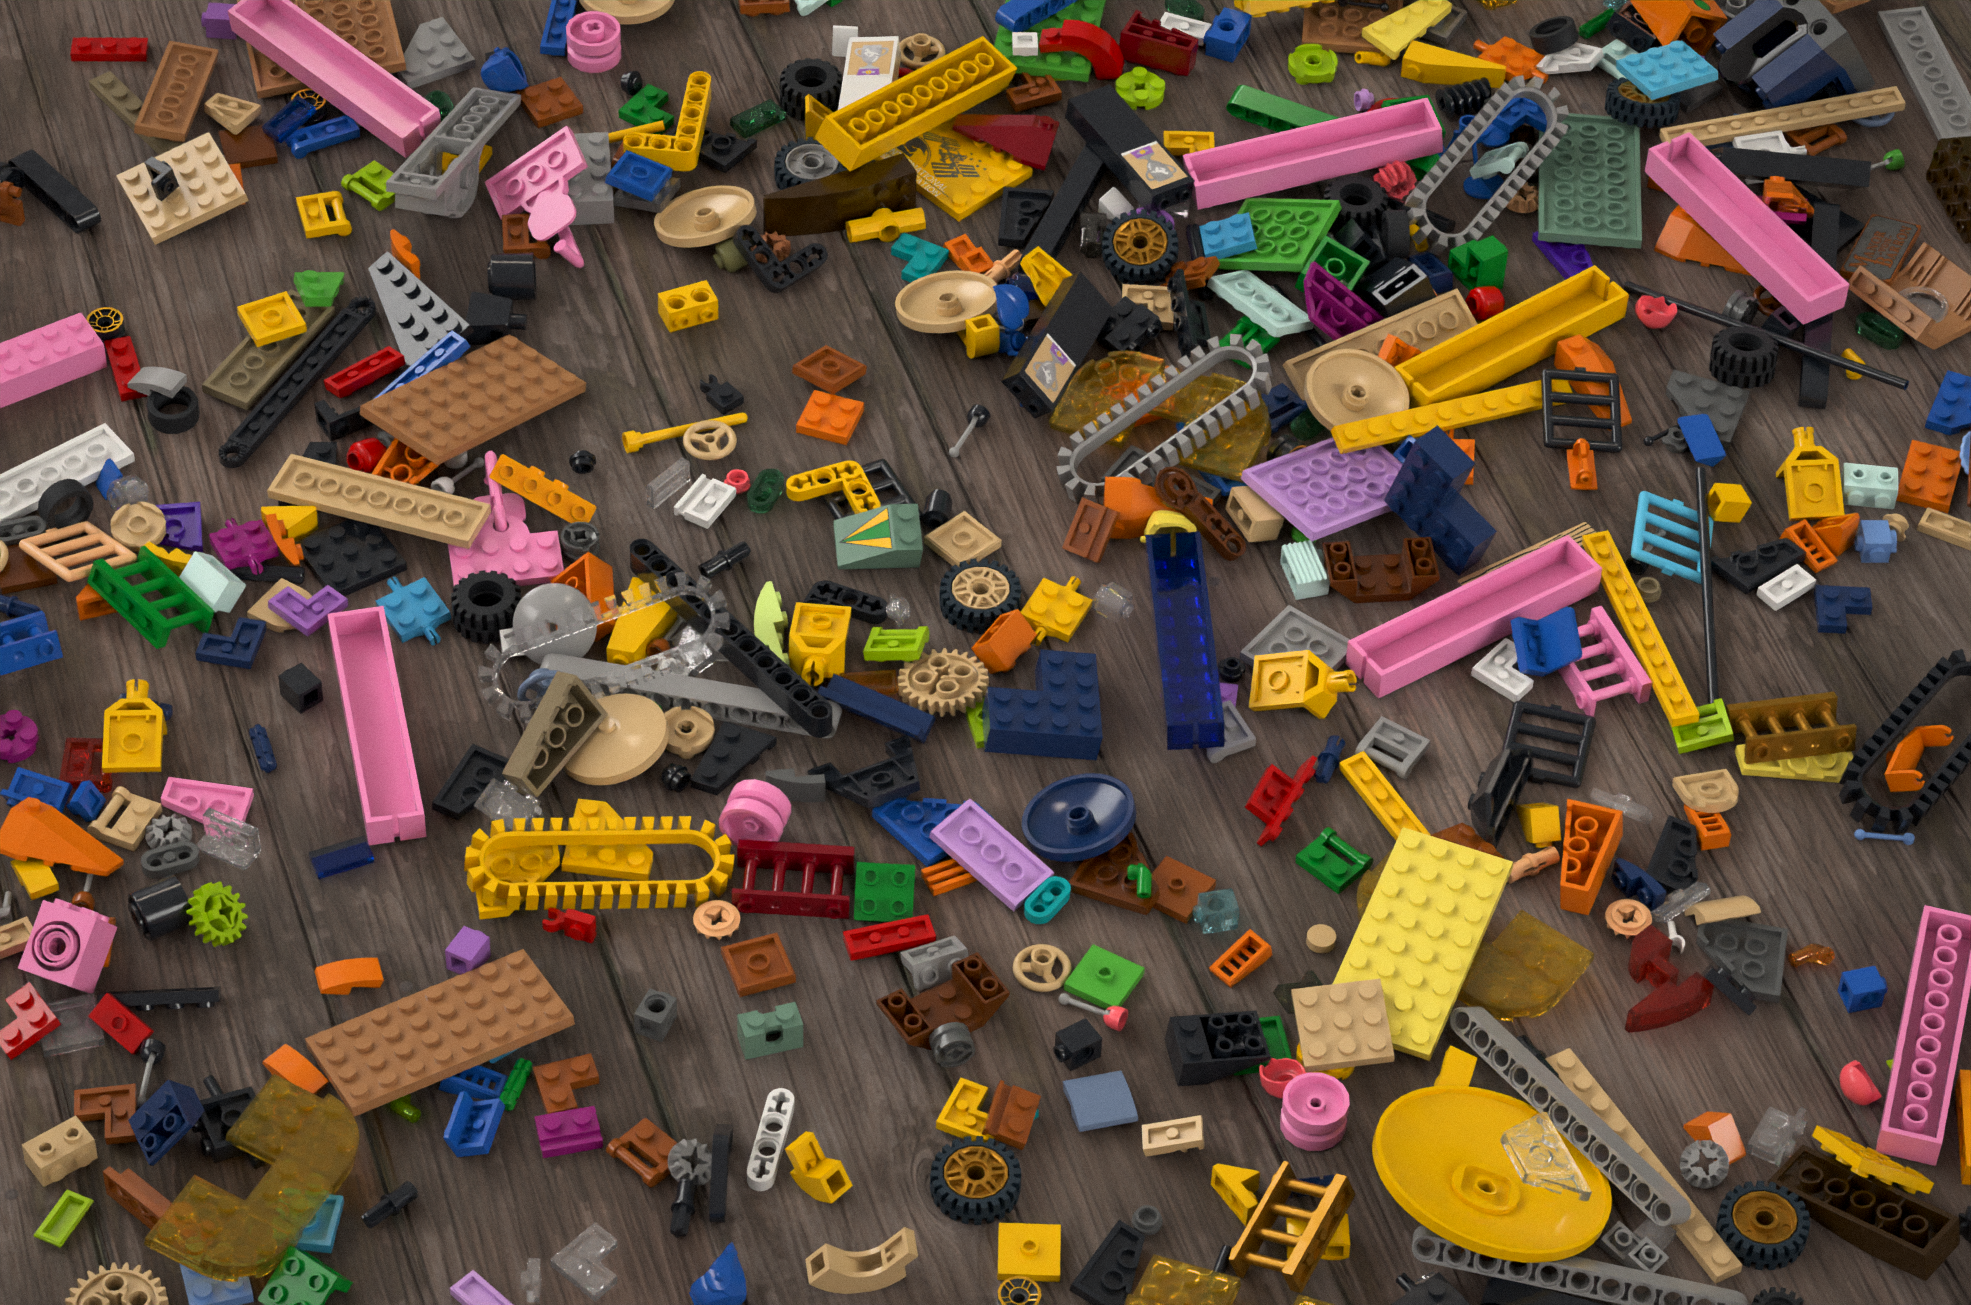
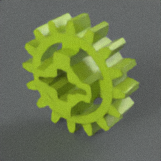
M210 882L194 890V897L188 899L189 904L193 906V908L187 910V914L193 916V920L189 922V925H196L197 929L194 934L196 936L204 935L203 943L212 941L213 947L221 944L226 946L233 943L234 940L241 938L240 932L246 929L242 920L247 919L248 915L241 911L246 905L237 901L240 896L239 893L231 894L232 886L230 885L223 888L222 882L215 884Z

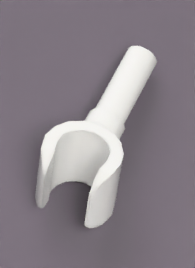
M1669 921L1668 929L1670 936L1665 951L1670 954L1672 945L1679 947L1680 954H1682L1685 940L1680 935H1677L1675 922Z

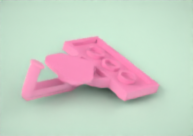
M565 126L485 181V184L501 220L502 215L520 214L525 210L530 214L528 227L536 240L546 241L558 233L560 241L555 244L554 251L559 253L574 267L582 268L584 266V260L568 226L574 221L577 214L575 205L571 197L568 196V180L586 169L588 165L573 131L568 126Z
M488 451L485 454L486 477L484 478V483L489 486L490 495L480 496L474 500L490 504L491 513L469 549L448 544L453 585L459 584L461 578H468V574H478L479 571L483 570L485 572H491L492 570L497 571V574H507L508 579L513 578L516 581V585L519 586L550 583V580L564 570L558 531L529 532L527 525L523 522L526 519L523 498L515 493L503 494L501 484L489 478L497 462V456L493 451Z

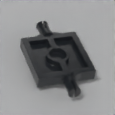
M1440 1272L1418 1285L1406 1273H1402V1276L1399 1275L1395 1282L1399 1284L1406 1294L1391 1304L1470 1305Z

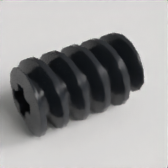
M1483 77L1480 80L1475 79L1471 82L1455 84L1453 87L1437 89L1435 94L1436 103L1440 111L1444 112L1448 118H1452L1454 112L1457 116H1460L1463 110L1466 114L1471 113L1472 108L1474 111H1479L1481 106L1483 108L1484 100L1491 97V87L1488 79Z

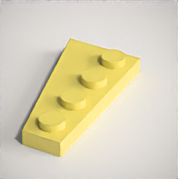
M1418 0L1362 28V37L1395 60L1399 57L1400 51L1408 49L1412 40L1417 37L1421 38L1426 34L1428 27H1434L1451 12L1452 3L1447 0Z
M1745 744L1737 745L1735 748L1742 775L1839 783L1849 760L1852 761L1853 759L1852 751L1746 764L1744 762Z

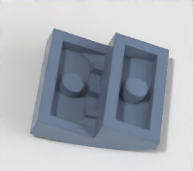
M1121 1070L1063 1081V1092L1071 1105L1072 1118L1079 1132L1138 1121L1136 1107Z

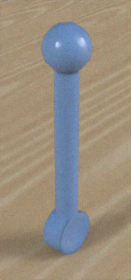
M1857 829L1854 833L1855 838L1858 840H1863L1864 838L1903 841L1906 845L1913 844L1915 839L1912 833L1893 835L1870 833L1862 829Z

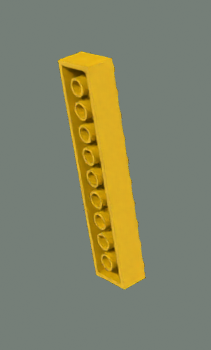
M982 36L829 114L824 118L815 139L851 172L957 116V114L1006 90L1018 68Z

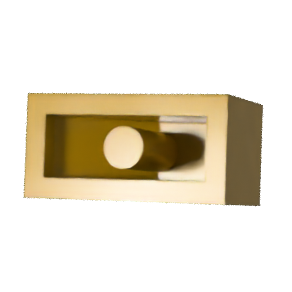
M1545 802L1516 805L1518 817L1527 842L1535 843L1536 848L1553 846L1552 841H1561L1558 806Z

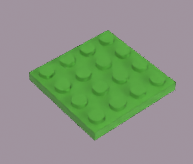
M1246 198L1237 214L1249 212L1257 249L1219 259L1220 266L1217 269L1301 272L1341 210L1340 201Z

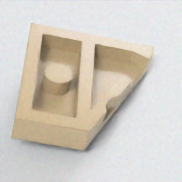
M216 93L204 103V111L230 132L237 135L261 115V105Z

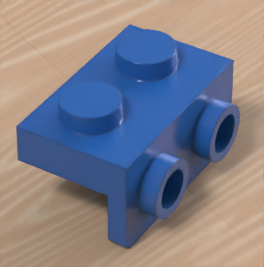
M18 767L9 789H2L0 795L7 800L6 805L14 807L27 797L39 799L41 802L53 806L62 813L73 786L70 783Z
M467 1091L459 1092L449 1123L444 1132L445 1142L457 1157L489 1154L505 1108L504 1103L500 1098L473 1101Z

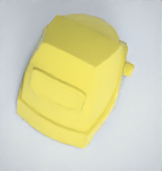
M1158 510L1154 511L1150 516L1144 529V536H1141L1140 542L1146 543L1147 550L1160 557H1173L1181 555L1189 548L1197 531L1195 525L1183 514Z

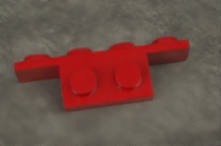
M1314 755L1299 767L1293 779L1273 764L1266 768L1245 805L1248 811L1267 824L1257 841L1258 845L1262 846L1268 840L1273 842L1283 829L1280 826L1281 822H1285L1294 810L1291 807L1292 803H1295L1305 790L1302 788L1303 783H1307L1315 773V769L1312 767L1317 758Z

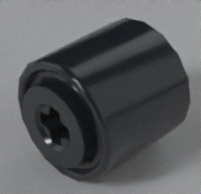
M534 252L492 254L487 266L489 293L495 296L510 298L511 300L536 299L537 283Z
M173 874L128 894V910L140 934L144 935L149 941L173 932L193 920V916L187 914V910L192 908L188 902V897Z

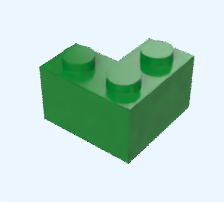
M1493 235L1478 242L1474 239L1450 250L1447 268L1453 272V275L1469 291L1482 286H1495L1500 290L1503 289L1508 249Z

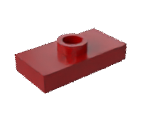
M106 993L88 1015L89 1018L134 1055L140 1050L142 1042L148 1039L154 1032L153 1029L111 993Z

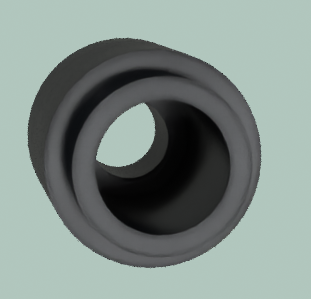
M936 489L931 491L926 497L922 521L931 529L935 530L950 520L953 502L947 491Z

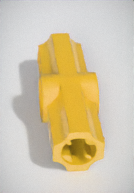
M922 207L899 212H892L888 208H881L875 211L872 217L846 222L847 238L850 243L879 238L883 242H891L897 239L901 233L926 229Z

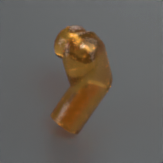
M1812 943L1789 954L1788 958L1793 967H1798L1806 962L1825 966L1834 960L1835 954L1830 947Z

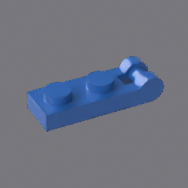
M344 115L289 132L284 140L287 146L291 148L294 157L301 159L308 152L360 137V129L352 118Z

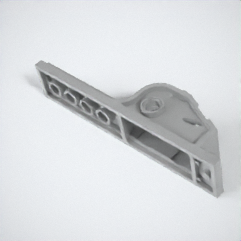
M473 87L387 180L386 192L395 193V208L422 212L424 214L442 215L449 218L462 217L472 206L477 193L479 163L483 147L519 107L521 95ZM443 152L459 154L460 156L450 163L448 169L442 175Z

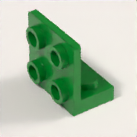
M857 862L854 920L892 922L913 917L915 865Z
M290 1245L259 1295L258 1301L264 1305H324L329 1295L334 1293L335 1289L347 1293L353 1282L307 1251Z

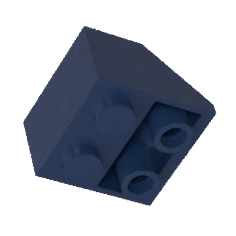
M168 1079L128 1119L149 1165L154 1166L195 1125L205 1111L194 1088Z

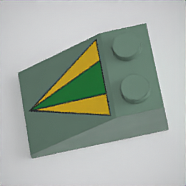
M890 504L833 520L838 569L920 567L923 546L918 504Z

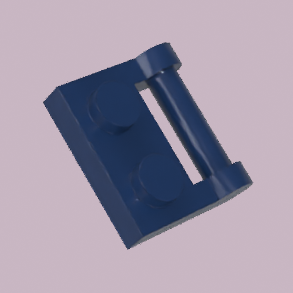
M1283 383L1273 387L1268 395L1263 393L1258 395L1260 405L1251 411L1247 403H1244L1247 412L1245 416L1268 436L1277 433L1279 428L1301 416L1305 418L1312 414L1306 400H1301Z

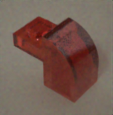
M1651 924L1636 935L1632 942L1628 971L1631 978L1637 984L1646 978L1654 987L1659 988L1668 995L1675 990L1679 970L1668 962L1673 941Z

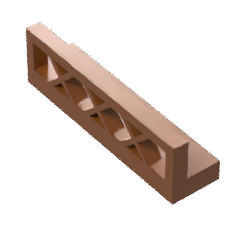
M109 1166L103 1171L106 1194L184 1257L201 1254L214 1244L213 1235L131 1169L128 1168L119 1174Z

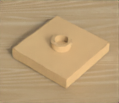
M963 511L924 536V543L952 566L956 564L958 567L962 561L970 564V559H977V562H979L982 558L999 549L1002 544L1000 538L966 511Z

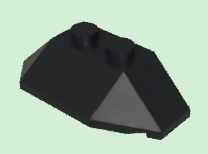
M1531 748L1504 749L1490 762L1486 772H1481L1476 794L1472 793L1469 798L1468 810H1471L1473 826L1479 836L1495 848L1498 846L1534 767L1533 749Z

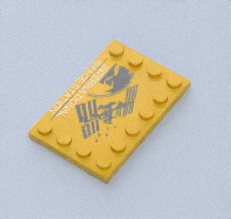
M955 116L874 160L879 161L904 153L917 171L916 191L959 222L1003 195L1004 187H1016L1032 177L1033 169L1030 166L1014 161V155L1004 150L1001 153L992 150L993 146L988 142L978 143L953 131V124L957 117Z

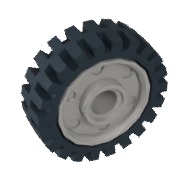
M807 137V141H804L803 138H798L797 143L792 140L788 142V146L783 145L781 151L778 150L774 163L776 186L780 190L848 170L818 141H813V137Z

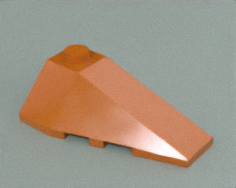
M1678 204L1670 214L1654 251L1676 261L1686 262V259L1701 262V266L1709 267L1710 264L1723 266L1726 271L1752 276Z
M394 438L372 474L416 485L439 465H436L403 442Z
M27 797L12 807L0 829V853L16 860L27 861L28 857L44 860L43 865L53 867L54 863L71 865L70 868L74 871L106 877L124 865V860L56 808L36 798Z

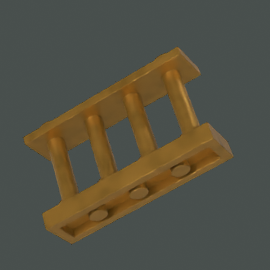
M1835 692L1726 705V712L1733 734L1744 733L1746 737L1744 757L1746 764L1855 751L1857 726L1855 724L1839 726L1836 721L1838 697ZM1825 723L1827 727L1812 729L1810 724ZM1797 726L1800 731L1785 732L1783 728ZM1770 729L1773 734L1758 736L1756 731Z
M1283 1161L1279 1170L1273 1175L1270 1186L1239 1241L1231 1249L1228 1259L1237 1276L1244 1278L1250 1265L1282 1273L1291 1291L1302 1293L1356 1195L1348 1177L1336 1174L1330 1185L1327 1187L1297 1180L1289 1162ZM1292 1191L1322 1198L1317 1209L1314 1211L1285 1204ZM1278 1216L1308 1223L1303 1234L1300 1236L1271 1229ZM1264 1240L1294 1247L1291 1256L1286 1261L1258 1254Z

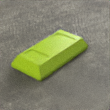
M67 1189L34 1233V1237L61 1248L94 1203V1200Z

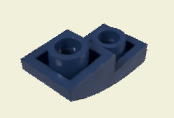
M1621 858L1616 859L1611 875L1614 886L1620 889L1627 898L1637 895L1639 901L1646 905L1652 914L1662 911L1666 890L1638 866Z

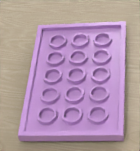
M1332 437L1245 469L1242 472L1241 480L1307 538L1314 541L1392 511L1384 499L1403 464L1381 445L1340 454Z

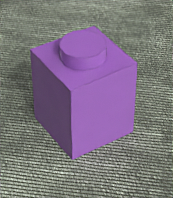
M209 2L207 11L202 13L201 19L202 27H206L207 38H237V34L231 29L228 10L236 4Z
M463 926L445 949L447 969L461 975L484 965L491 956L489 936H486L479 930Z

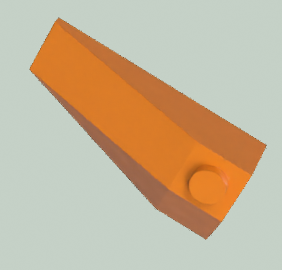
M1770 176V180H1764L1762 201L1772 211L1807 214V218L1813 217L1814 208L1791 181H1785V177Z
M1578 334L1557 342L1554 366L1557 369L1574 370L1575 367H1584L1586 371L1616 373L1612 360L1599 345ZM1568 381L1579 394L1609 396V383ZM1619 382L1621 427L1631 424L1632 418ZM1588 405L1598 418L1610 419V406Z
M1105 477L1103 506L1120 512L1110 538L1132 539L1144 536V529L1154 511L1167 510L1182 514L1178 510L1165 506L1156 496L1154 487L1141 484L1140 479L1133 477ZM1206 498L1207 501L1212 505L1213 499Z

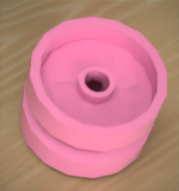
M589 11L578 14L569 20L566 26L567 57L569 63L574 68L588 73H601L612 69L619 63L621 59L620 23L615 17L604 12Z
M756 779L743 780L734 786L729 795L727 804L719 818V829L723 835L726 834L731 843L735 846H738V839L779 842L783 828L791 815V803L779 788L768 782Z
M1308 1072L1292 1079L1283 1092L1280 1115V1129L1285 1138L1294 1146L1307 1151H1323L1339 1143L1346 1131L1350 1105L1349 1093L1345 1086L1335 1077L1324 1073Z

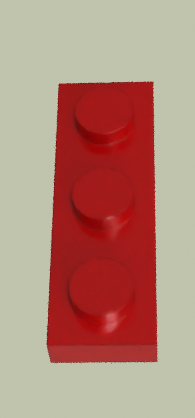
M137 37L73 38L70 52L71 61L147 62L149 43L148 38Z
M126 336L104 341L106 354L121 402L147 397L148 395L128 388L127 383L141 370L131 337Z
M388 346L325 379V388L338 398L349 396L357 389L370 385L376 379L393 373L397 368L405 365L404 355Z
M926 914L843 931V941L850 961L929 944L936 941V934L929 915Z

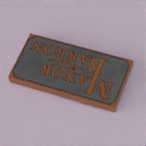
M1872 214L1841 267L1840 276L1849 280L1861 265L1891 287L1920 235L1921 225Z

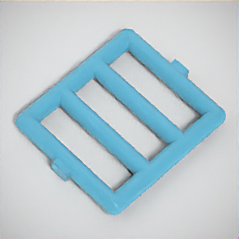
M1647 491L1640 492L1631 556L1634 559L1662 569L1661 573L1669 576L1675 574L1701 584L1700 553L1698 551L1645 531L1646 523L1699 543L1698 531L1648 512V505L1656 506L1698 523L1697 511L1683 506L1684 502L1673 499V501H1670ZM1708 515L1711 549L1714 521L1712 517ZM1643 542L1697 562V571L1642 550Z

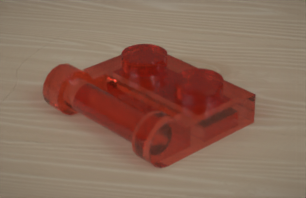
M66 738L59 780L70 783L73 786L72 789H78L82 781L90 780L99 792H110L113 780L111 773H103L102 763L100 775H92L95 752L103 753V738Z

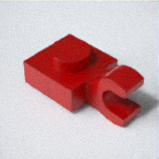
M549 908L548 918L554 920L543 919L542 921L543 930L547 932L564 930L565 936L592 943L596 937V916L569 908L566 913L557 908Z

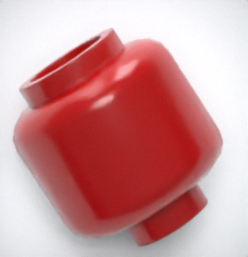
M1495 286L1476 287L1469 292L1465 301L1475 320L1479 321L1488 320L1503 312L1505 305L1504 296Z
M366 438L357 441L349 448L347 463L350 469L372 474L387 448L376 438Z

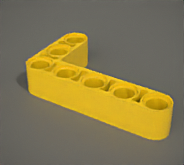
M696 71L690 74L676 136L638 132L629 133L623 138L624 153L628 150L668 166L674 171L693 170L697 166L711 102V76L703 71Z

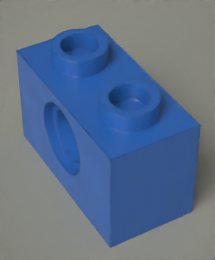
M1224 7L1220 15L1215 16L1211 30H1207L1204 35L1203 44H1206L1205 55L1233 63L1250 35L1252 15Z

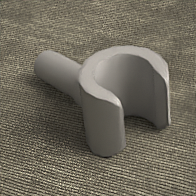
M10 891L5 892L3 907L0 908V926L13 922L10 906L12 892Z

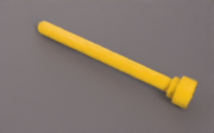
M737 413L709 420L720 421L728 426L745 423L748 416L745 413ZM695 423L644 434L634 430L623 432L622 441L626 453L637 452L639 448H643L644 444L684 436L686 430ZM714 428L702 429L697 431L696 433L714 430Z

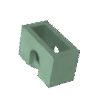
M796 1002L775 1006V1011L761 1014L756 1010L737 1015V1037L745 1060L803 1047V1022ZM781 1032L779 1039L772 1042L766 1041V1035Z

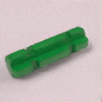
M1609 8L1581 25L1578 32L1579 36L1588 39L1604 29L1615 12L1614 9Z
M519 1058L513 1067L515 1070L511 1071L503 1088L504 1091L499 1098L504 1103V1109L507 1111L514 1109L517 1103L516 1099L519 1098L526 1084V1078L529 1077L532 1071V1062L530 1060Z

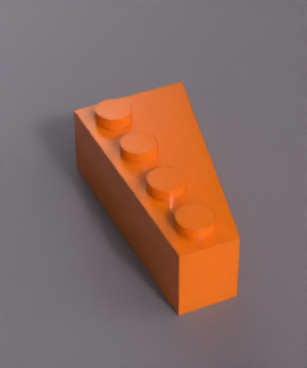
M1567 799L1560 882V909L1589 915L1623 835V811Z

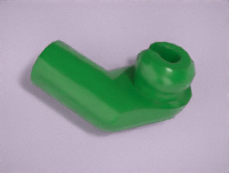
M1138 863V865L1130 864L1128 866V879L1137 880L1136 896L1143 899L1150 898L1152 887V874L1143 863Z

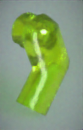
M411 1094L391 1101V1109L411 1123L417 1122L420 1118L421 1110L410 1104Z

